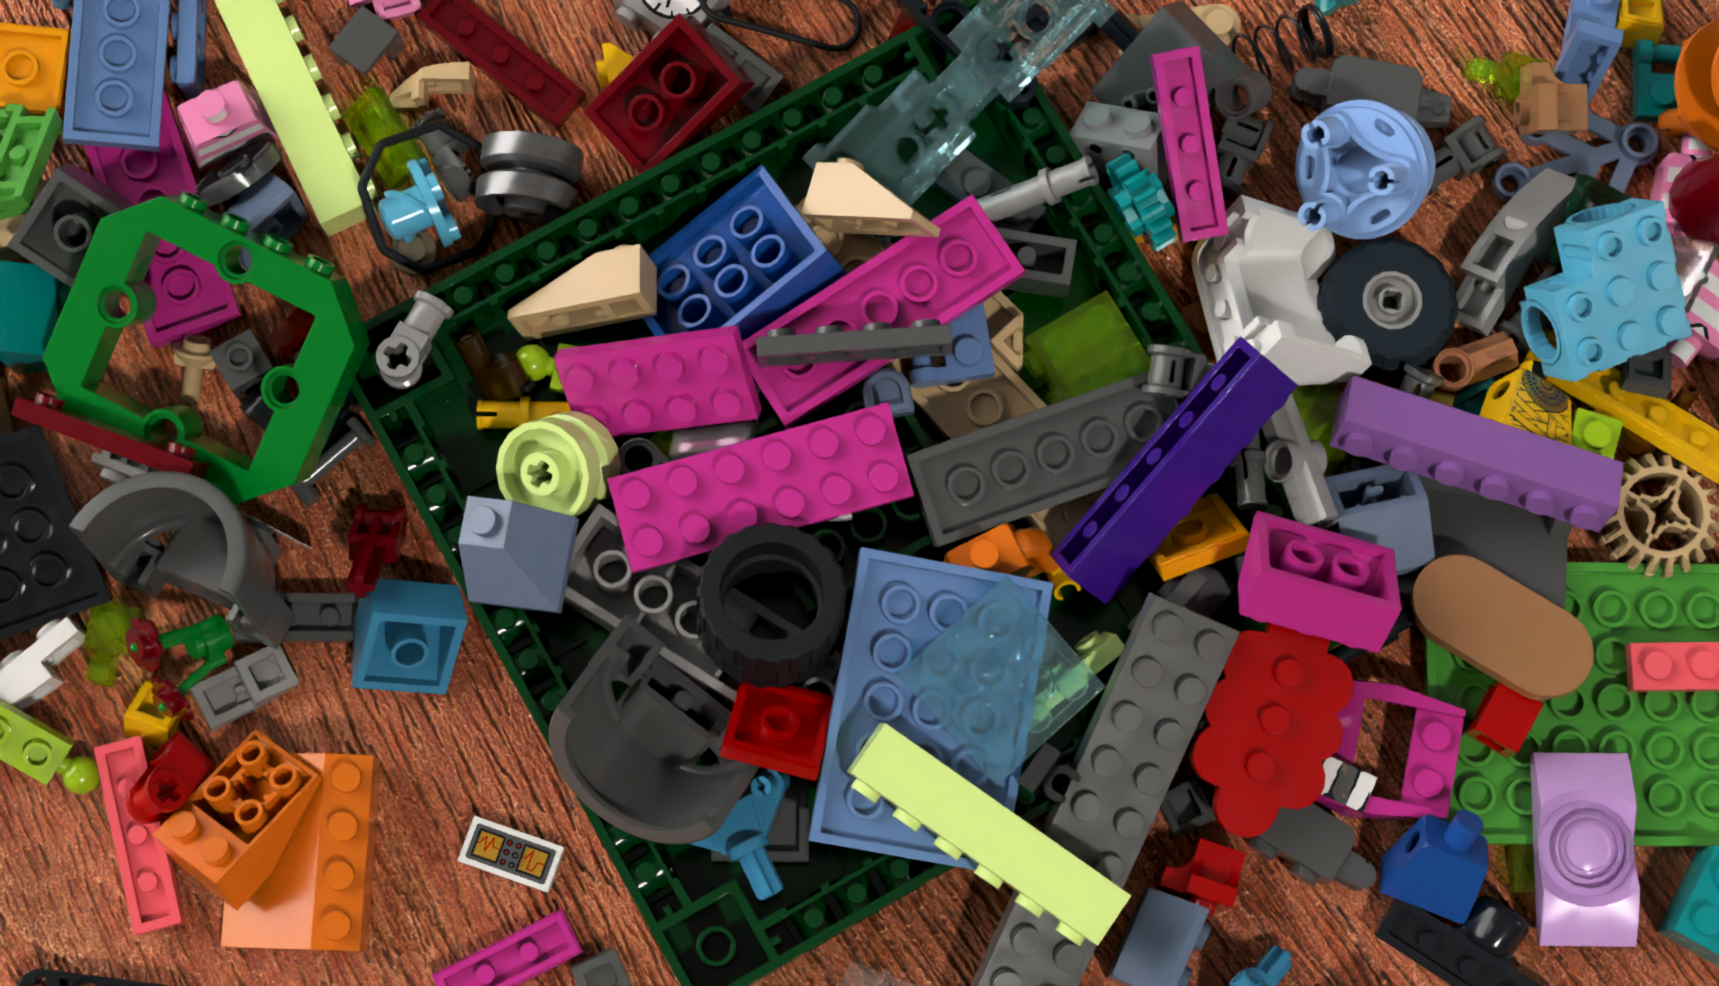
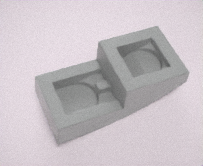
M279 645L278 649L267 646L235 661L234 667L197 683L190 689V693L212 733L297 687L299 681L281 646Z

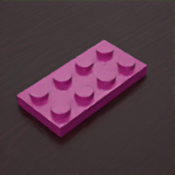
M738 325L559 349L554 357L570 410L593 416L608 429L612 437L758 419L762 411Z

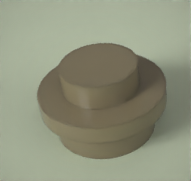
M425 231L418 232L415 239L410 243H406L405 239L399 241L394 239L391 245L392 250L423 266L435 262L437 258L436 244L433 238ZM393 261L396 268L408 275H420Z

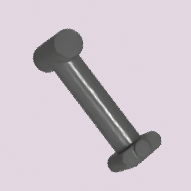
M356 416L351 417L346 422L350 430L321 453L311 478L289 486L307 508L316 504L322 497L313 486L318 480L362 443L367 447H371L376 443V438Z

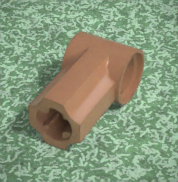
M1502 331L1458 348H1446L1439 352L1424 368L1443 377L1440 374L1439 366L1449 367L1455 375V382L1444 379L1443 385L1436 387L1435 391L1455 395L1458 391L1476 385L1490 377L1496 378L1518 369V350L1513 339L1509 338Z

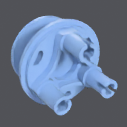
M1350 100L1328 108L1311 123H1307L1302 128V138L1295 159L1296 184L1304 203L1298 211V220L1303 226L1309 224L1307 229L1310 231H1317L1325 227L1340 236L1352 239H1373L1387 235L1402 227L1414 216L1431 189L1436 168L1433 145L1424 128L1413 117L1403 111L1375 100Z

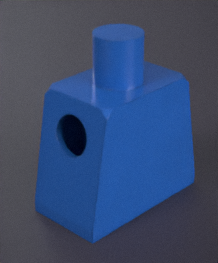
M1468 810L1458 811L1451 823L1430 814L1422 816L1381 858L1380 893L1457 923L1465 924L1489 866L1487 839L1480 834L1484 828L1482 820L1475 813Z

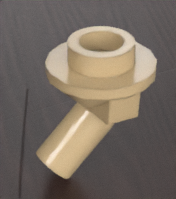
M185 335L183 340L175 342L172 347L174 364L184 366L181 399L186 402H198L200 400L203 369H215L216 364L209 351L217 346L212 344L210 338L203 335Z

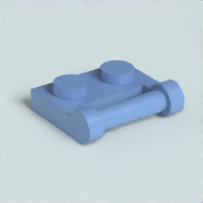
M981 303L950 323L952 354L943 356L944 367H932L930 357L911 358L913 370L909 372L912 388L946 385L993 378L995 376L984 303Z

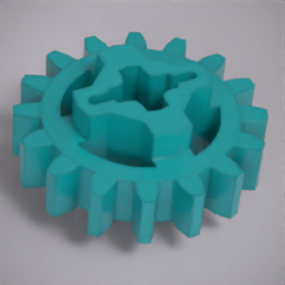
M1124 153L1105 164L1107 167L1106 172L1111 179L1110 183L1112 185V188L1106 191L1107 196L1129 232L1134 237L1141 234L1145 243L1149 244L1151 249L1156 252L1176 241V233L1171 226L1173 224L1170 217L1175 215V209L1169 201L1157 175L1154 172L1151 174L1148 168L1140 171L1135 159L1132 160L1128 153Z

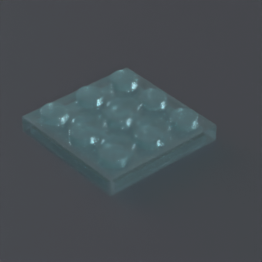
M1008 575L1003 577L895 674L993 786H997L1106 687Z

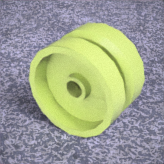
M568 411L523 423L511 431L499 448L496 473L499 489L505 500L576 517L592 512L597 504L603 505L608 502L611 492L607 479L620 475L621 463L618 446L604 425L593 416L577 411Z

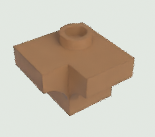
M1531 62L1519 67L1520 97L1515 99L1514 119L1517 125H1521V135L1570 134L1588 130L1587 84H1568L1560 81L1553 74L1550 62Z

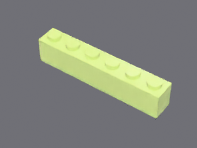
M214 0L327 237L367 220L358 193V182L362 174L359 175L353 163V160L359 158L360 154L349 132L342 135L339 134L334 123L335 120L342 118L330 92L321 96L315 82L323 79L316 62L311 53L304 57L302 56L296 43L304 40V37L293 15L284 18L278 4L286 0ZM370 178L367 190L372 202L373 199L379 197V194Z
M886 723L878 724L846 771L856 779L851 785L854 790L875 804L880 796L897 807L892 814L894 818L915 832L918 831L921 825L938 836L933 845L956 861H958L962 854L978 864L973 873L996 889H999L1003 882L1019 893L1014 900L1017 904L1038 918L1043 911L1047 912L1060 921L1055 930L1078 946H1081L1084 940L1098 946L1131 897L1122 888Z

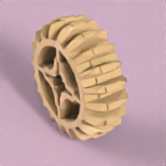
M1652 453L1644 454L1640 457L1639 462L1634 458H1629L1623 462L1619 508L1603 527L1606 534L1598 539V544L1601 546L1607 545L1610 542L1615 549L1609 554V560L1615 561L1624 556L1626 558L1625 563H1628L1627 567L1631 570H1635L1640 563H1647L1645 573H1643V577L1646 578L1654 575L1658 563H1663V573H1661L1663 579L1673 575L1674 563H1679L1681 570L1685 573L1691 570V563L1699 564L1703 562L1706 557L1703 550H1710L1716 544L1710 533L1719 531V522L1710 518V516L1719 512V504H1709L1707 500L1708 497L1715 493V488L1710 486L1702 489L1698 483L1703 480L1704 475L1699 472L1692 476L1688 475L1689 466L1682 462H1679L1673 468L1672 457L1668 454L1659 457L1657 462ZM1640 482H1654L1664 485L1662 490L1657 492L1654 497L1644 493L1637 495L1629 491L1633 484ZM1679 498L1682 500L1686 508L1688 517L1685 516L1679 508ZM1660 505L1658 508L1659 513L1657 515V519L1661 521V523L1654 526V519L1656 514L1652 511V509ZM1624 514L1634 523V536L1626 524ZM1659 535L1669 539L1676 537L1683 541L1677 550L1660 551L1649 548L1651 542L1658 539Z

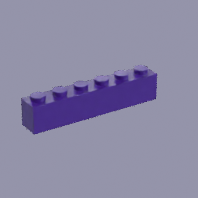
M1240 336L1054 549L1050 556L1070 579L1104 604H1107L1117 592L1126 586L1129 578L1146 558L1155 553L1161 541L1175 525L1189 514L1192 506L1210 485L1220 479L1225 468L1244 447L1253 441L1256 433L1275 411L1284 406L1289 395L1298 385Z

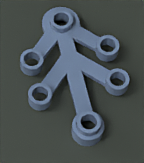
M1589 107L1587 131L1609 143L1593 147L1568 134L1541 135V137L1521 135L1520 127V139L1527 146L1536 147L1544 144L1567 156L1528 169L1519 163H1506L1492 177V192L1499 200L1508 203L1522 187L1546 168L1568 176L1576 174L1574 178L1585 182L1588 187L1573 210V214L1582 211L1581 206L1600 166L1617 161L1608 186L1601 188L1594 196L1593 205L1594 207L1606 205L1602 199L1604 194L1611 195L1616 203L1625 201L1623 193L1635 168L1649 164L1656 157L1659 151L1657 133L1651 126L1641 122H1630L1621 127L1592 113ZM1628 140L1637 141L1641 146V152L1633 151L1628 146ZM1502 180L1512 181L1515 185V191H1506L1502 187Z

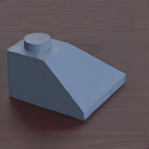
M271 171L233 196L228 209L229 213L251 223L249 230L265 237L266 233H270L289 240L311 220L295 191ZM243 247L239 253V263L244 270L248 271L252 264V257L250 252Z
M468 496L458 542L468 600L478 604L561 614L579 519L574 516L515 501Z

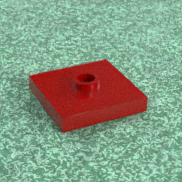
M745 682L740 683L719 757L816 781L827 741L833 696L792 685L782 688H758Z

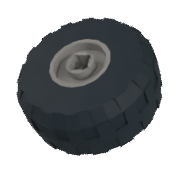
M1385 237L1383 239H1370L1361 242L1343 253L1332 264L1319 286L1317 308L1321 312L1322 323L1327 332L1331 333L1335 342L1345 335H1353L1363 339L1367 346L1372 365L1360 376L1372 379H1395L1406 374L1403 370L1406 362L1422 367L1426 366L1441 352L1455 328V319L1458 315V301L1452 277L1449 276L1443 266L1444 264L1435 255L1433 256L1422 246L1412 241L1407 242L1398 238Z

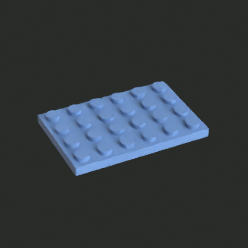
M865 547L859 549L830 710L827 741L821 761L807 840L972 870L977 868L978 864L964 854L956 861L933 845L938 836L921 825L918 831L915 832L894 818L892 814L897 807L881 796L875 804L851 787L856 779L846 771L878 724L886 723L1014 813L1019 787L1017 781L1021 776L1054 583Z

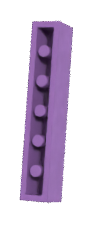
M1355 375L1351 377L1337 400L1329 446L1344 450L1353 456L1369 458L1390 465L1400 471H1409L1437 480L1443 485L1462 488L1480 494L1490 500H1499L1527 509L1533 514L1545 515L1570 523L1577 528L1592 530L1598 533L1619 508L1623 462Z

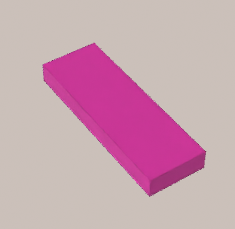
M560 909L435 972L431 976L436 986H519L583 954L584 950L564 909Z

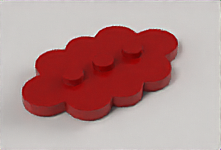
M1268 622L1264 632L1245 630L1241 631L1222 670V678L1218 679L1202 714L1207 726L1195 735L1190 745L1189 754L1192 769L1199 778L1216 786L1212 805L1216 821L1223 830L1234 836L1252 838L1262 835L1272 826L1279 807L1296 810L1308 807L1320 797L1324 789L1326 775L1322 761L1336 753L1342 743L1343 730L1336 714L1347 706L1353 695L1354 680L1348 666L1343 660L1327 653L1330 644L1329 639L1314 635H1304L1296 630Z

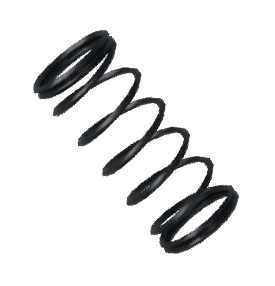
M1312 3L1302 5L1298 11L1297 21L1286 14L1280 15L1276 21L1275 31L1265 24H1258L1254 31L1253 40L1243 33H1237L1233 38L1231 51L1236 55V40L1240 37L1245 38L1254 48L1260 72L1271 83V70L1257 43L1259 29L1266 28L1275 37L1277 49L1285 69L1293 74V60L1285 43L1279 36L1280 21L1287 18L1297 27L1302 50L1310 63L1315 64V53L1322 59L1331 57L1334 52L1332 32L1324 14L1316 5ZM1309 11L1314 15L1321 28L1326 52L1322 49L1314 35L1310 24ZM1304 39H1305V41H1306V43H1307V45H1308V48H1309V50H1310L1311 56L1309 55V52H1308V50H1307V48H1306ZM1283 51H1284V53H1285V55H1286V57H1287V60H1288V62H1289V65H1288V63H1287V61H1286V59H1285V57H1284ZM1215 100L1210 104V108L1216 106Z

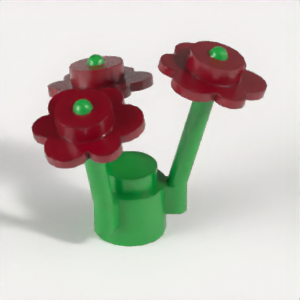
M215 614L196 624L158 635L157 627L151 620L133 619L131 622L132 629L126 632V648L137 666H144L148 672L152 673L154 678L151 680V683L154 687L151 688V691L154 695L152 697L154 704L164 715L170 718L179 716L186 722L193 719V714L189 710L191 705L183 696L209 672L227 663L224 652L233 648L234 645L233 635L228 624L220 615ZM184 643L185 649L194 660L202 658L206 662L176 687L169 680L165 679L162 681L157 677L159 676L158 669L160 667L159 657L163 655L165 649Z

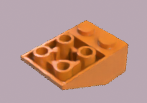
M255 729L193 792L185 803L160 826L153 836L174 863L238 911L271 876L322 778L315 771Z

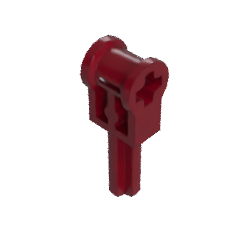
M366 502L357 503L354 520L348 535L349 560L354 561L346 583L347 589L356 592L357 598H366L368 592L375 591L383 562L397 563L407 535L408 511L406 505L398 504L396 509L368 507Z

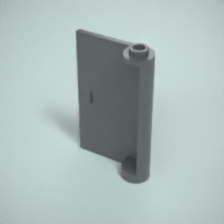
M1350 454L1348 462H1339L1337 475L1387 464ZM1418 475L1429 501L1435 560L1448 555H1466L1477 558L1565 610L1567 542L1573 527L1572 524L1545 515L1533 514L1527 509L1499 500H1490L1480 494L1455 486L1443 485L1437 480ZM1421 571L1397 576L1400 597L1410 598L1412 587Z

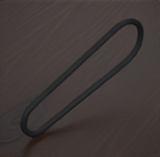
M699 0L703 12L709 18L830 52H841L850 48L858 40L862 29L861 15L857 6L851 0H837L846 4L855 18L853 35L847 42L840 45H829L723 16L713 12L708 7L706 0Z

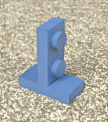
M1570 0L1561 55L1552 72L1564 83L1587 84V103L1591 102L1622 45L1624 30L1615 28L1619 0Z

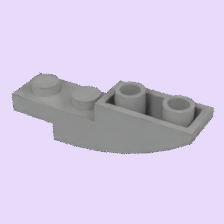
M1546 168L1531 179L1508 201L1481 234L1460 266L1467 275L1456 292L1458 315L1456 316L1455 323L1488 337L1532 261L1542 265L1556 241L1553 227L1564 224L1567 218L1571 216L1588 187L1585 182Z

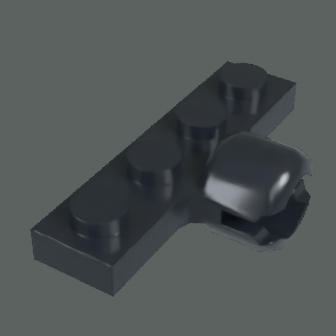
M1484 895L1479 897L1472 907L1465 924H1459L1456 927L1447 925L1424 909L1394 899L1373 931L1376 937L1451 986H1541L1515 969L1511 964L1512 955L1529 931L1528 922L1519 913L1491 896Z

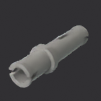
M1084 156L1080 160L1054 170L1049 167L1038 170V176L976 200L991 222L994 223L1046 202L1049 205L1060 203L1062 196L1091 185H1097L1099 183L1098 172L1094 164L1088 166V164L1092 163V159L1089 156Z

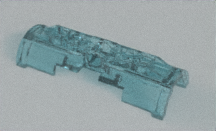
M981 0L947 35L962 53L932 84L922 73L914 69L879 107L866 104L828 145L816 143L802 159L812 170L815 169L817 162L837 163L838 158H849L858 161L864 165L863 171L912 206L938 180L939 174L977 137L976 132L969 125V121L973 120L999 93L1010 103L1044 68L1047 69L1093 22L1101 28L1118 11L1117 5L1114 0ZM1035 4L1044 6L1049 14L1047 27L1038 33L1030 30L1025 21L1026 12ZM1014 24L1018 33L1024 38L1029 39L1031 43L1027 46L1025 41H1018L1009 52L1013 60L1011 62L1008 60L998 62L995 57L999 54V49L995 45L997 42L1001 44L1009 43L1018 35V33L1011 30V26ZM933 108L935 110L946 108L948 114L944 119L948 124L947 128L944 126L935 127L927 135L914 128L916 124L919 129L927 128L935 119L934 114L931 112ZM904 137L914 139L919 146V156L912 164L904 163L897 154V146ZM928 138H930V139L933 140V143H932V144H930V141H929ZM873 235L883 247L894 237L893 235Z

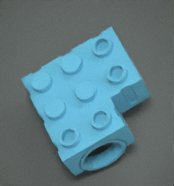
M1630 198L1620 203L1606 204L1580 211L1568 217L1564 224L1553 227L1563 272L1524 287L1526 300L1520 302L1523 334L1531 351L1542 361L1541 365L1544 376L1575 382L1588 377V374L1592 372H1601L1628 361V358L1635 355L1641 356L1667 346V343L1673 340L1679 341L1692 336L1690 322L1686 318L1684 309L1686 303L1680 276L1677 275L1675 267L1676 257L1670 231L1667 230L1665 220L1667 215L1664 201ZM1540 310L1548 317L1554 328L1557 349L1553 348L1545 337L1541 326Z

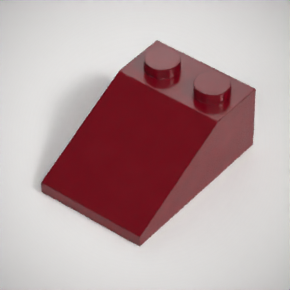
M678 13L583 112L636 171L641 174L678 154L724 116L756 83L695 16Z

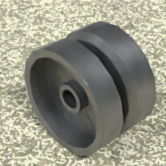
M499 131L488 134L483 139L480 156L481 166L487 173L477 178L474 197L476 207L487 214L518 223L546 225L577 208L578 193L571 185L581 179L584 160L583 151L573 143L541 133Z

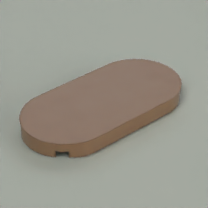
M1448 555L1432 561L1418 575L1411 590L1410 603L1415 615L1414 620L1419 630L1435 644L1516 693L1532 700L1563 698L1575 692L1589 675L1594 660V649L1590 635L1584 625L1566 610L1497 569L1474 557Z

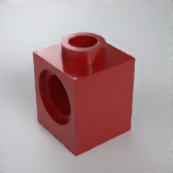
M1497 681L1489 686L1464 734L1503 757L1518 753L1544 703L1539 700L1526 698Z

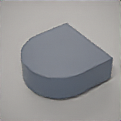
M880 369L867 378L863 387L865 408L889 402L893 418L915 413L911 388L903 374L893 369Z

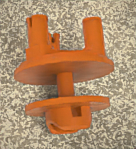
M1719 19L1701 27L1691 38L1683 41L1674 77V91L1678 108L1666 109L1658 118L1660 130L1667 129L1663 133L1666 137L1675 138L1689 133L1690 136H1695L1703 144L1718 152Z

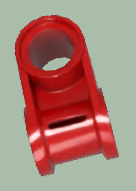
M181 731L176 732L159 748L152 757L150 765L129 789L126 795L128 813L134 820L142 824L149 825L158 822L167 813L176 811L185 803L192 792L211 773L216 762Z

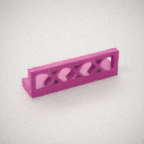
M1200 46L1173 49L1172 51L1150 54L1179 242L1184 243L1229 234Z

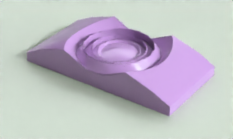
M1530 753L1537 946L1636 947L1640 905V885L1634 854L1637 806L1628 753Z

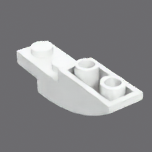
M65 617L62 621L55 619L46 624L37 633L36 637L38 640L25 651L17 650L0 662V699L22 711L65 683L53 668L91 638L79 623L68 617Z

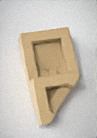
M1000 291L983 302L991 348L1010 367L1018 372L1023 367L1024 315Z

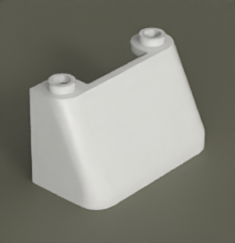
M1241 194L1225 211L1229 234L1200 239L1195 246L1191 261L1216 361L1218 362L1241 336L1298 386L1347 383L1353 375L1359 377L1372 365L1364 340L1357 336L1345 335L1335 342L1334 337L1330 332H1327L1323 325L1321 312L1317 308L1319 289L1317 279L1332 265L1336 256L1332 232L1325 227L1317 231H1310L1307 229L1309 224L1305 226L1300 224L1298 212Z

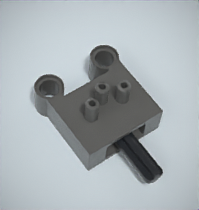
M1088 0L1085 4V13L1123 52L1091 91L1101 103L1158 113L1149 55L1191 46H1200L1209 106L1215 100L1221 114L1227 118L1238 119L1262 110L1269 103L1272 89L1266 76L1258 71L1250 70L1183 0L1162 6L1142 31L1111 0ZM1239 85L1245 87L1248 92L1249 100L1247 105L1239 98Z

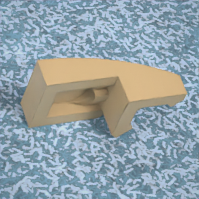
M450 62L421 68L389 95V110L428 111L429 94L474 95L475 75L470 62Z

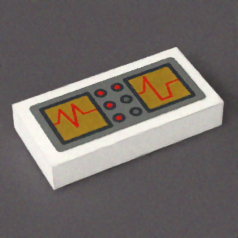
M474 815L457 861L549 893L566 848Z

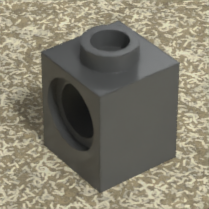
M251 329L209 351L230 390L241 403L254 390L261 394L262 379L268 371L275 367L263 344Z

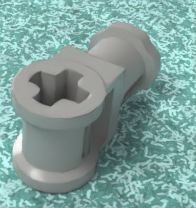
M417 290L413 297L416 303L404 322L399 321L391 336L384 339L376 351V363L380 369V374L384 382L390 387L407 389L419 381L423 372V363L433 348L431 344L432 339L444 319H450L454 313L453 309L446 303L427 292ZM404 355L407 356L408 366L399 364L395 370L392 369L391 359L400 361Z

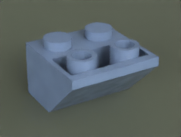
M1382 465L1324 477L1339 516V522L1327 528L1328 531L1394 549L1397 576L1421 571L1435 560L1429 501L1418 474L1400 471L1390 465Z
M1150 887L1144 889L1106 978L1123 986H1187L1192 969L1187 967L1186 964L1191 953L1195 949L1201 951L1208 938L1212 924L1205 920L1210 910Z

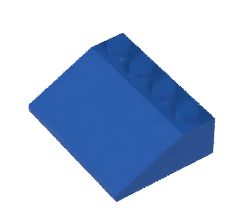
M761 164L649 255L657 267V315L643 319L654 336L738 325L741 339L744 341L848 273Z

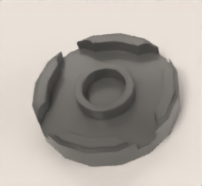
M262 140L231 156L230 160L227 161V165L220 171L217 169L210 171L198 183L195 192L198 196L209 202L207 207L219 204L258 181L280 161L282 155L272 141Z

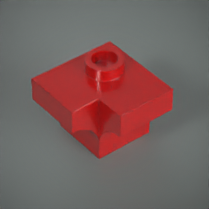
M1199 838L1193 841L1189 857L1181 867H1164L1159 870L1154 888L1188 899L1189 902L1209 909L1208 915L1214 916L1216 909L1223 911L1233 908L1239 890L1238 881L1246 853Z

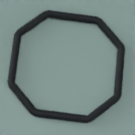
M433 121L379 140L375 144L358 182V193L377 249L382 255L419 274H429L482 254L486 250L499 220L498 217L490 215L476 247L424 266L386 246L367 190L369 180L384 148L440 130L475 149L482 174L487 173L480 163L482 144L443 121Z

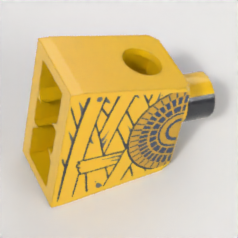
M1523 362L1519 369L1495 381L1489 387L1479 416L1572 446L1571 401L1566 394L1546 382L1547 376L1543 374L1541 362Z

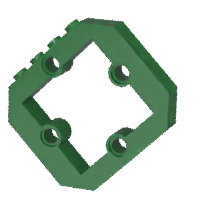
M181 191L180 195L159 196L100 218L45 349L43 359L57 397L66 400L63 407L65 409L167 446L169 440H172L168 437L165 428L168 419L171 420L177 427L178 432L175 441L196 448L195 457L210 462L204 480L221 489L234 504H238L311 478L370 341L347 278L333 272L335 269L333 263L312 254H308L307 258L291 251L293 244L288 240L270 233H266L265 237L249 230L251 223L246 219L229 212H224L221 216L207 209L209 202L204 198L187 191ZM161 238L213 264L219 276L226 282L232 284L251 283L316 316L296 363L274 367L262 379L260 388L262 398L274 413L253 459L202 434V420L191 407L174 405L155 410L101 383L123 328L144 324L155 313L157 306L156 294L152 287L144 281V278ZM243 247L250 252L252 257V264L248 271L244 270L239 263V253ZM122 292L127 294L130 299L131 306L128 314H125L120 308L119 299ZM288 376L294 378L299 386V393L296 399L291 398L286 392L285 382Z

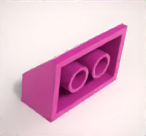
M1257 510L1253 518L1238 581L1239 614L1250 617L1257 622H1268L1296 630L1304 635H1314L1336 641L1350 648H1361L1379 653L1402 611L1394 549Z

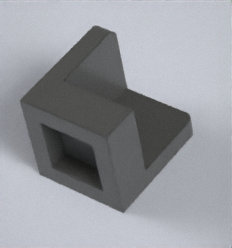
M362 5L328 48L335 62L344 67L348 63L365 75L370 72L383 54L394 61L405 46L399 31Z

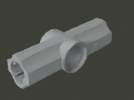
M1291 393L1284 406L1275 411L1261 427L1267 444L1265 449L1267 464L1263 465L1264 471L1273 482L1282 484L1296 522L1327 529L1339 522V516L1323 476L1327 468L1326 450L1319 441L1309 439Z

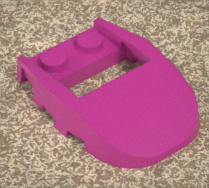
M1353 679V695L1347 706L1336 714L1342 726L1343 737L1339 749L1331 757L1353 766L1365 698L1416 708L1400 801L1370 796L1363 813L1323 795H1320L1313 804L1338 812V815L1356 819L1358 817L1406 821L1407 818H1421L1424 815L1430 814L1447 821L1466 710L1398 685Z

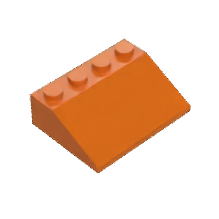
M290 753L319 774L322 779L271 876L238 911L224 901L221 947L367 953L381 760L374 755Z

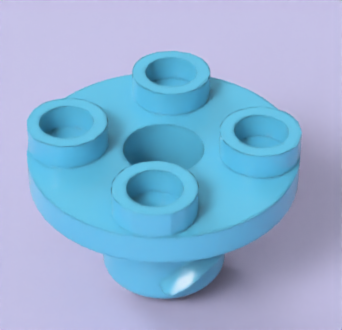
M424 157L419 160L415 158L406 162L414 186L400 192L396 190L384 192L386 198L380 200L378 212L385 230L393 239L397 241L405 239L406 243H410L415 239L418 232L433 226L444 248L454 244L453 241L462 237L451 212L449 213L443 200L445 198L426 158Z

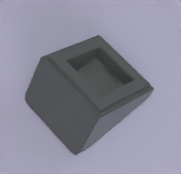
M1197 774L1169 787L1160 806L1175 838L1215 819L1212 809L1215 789L1213 785L1200 779Z

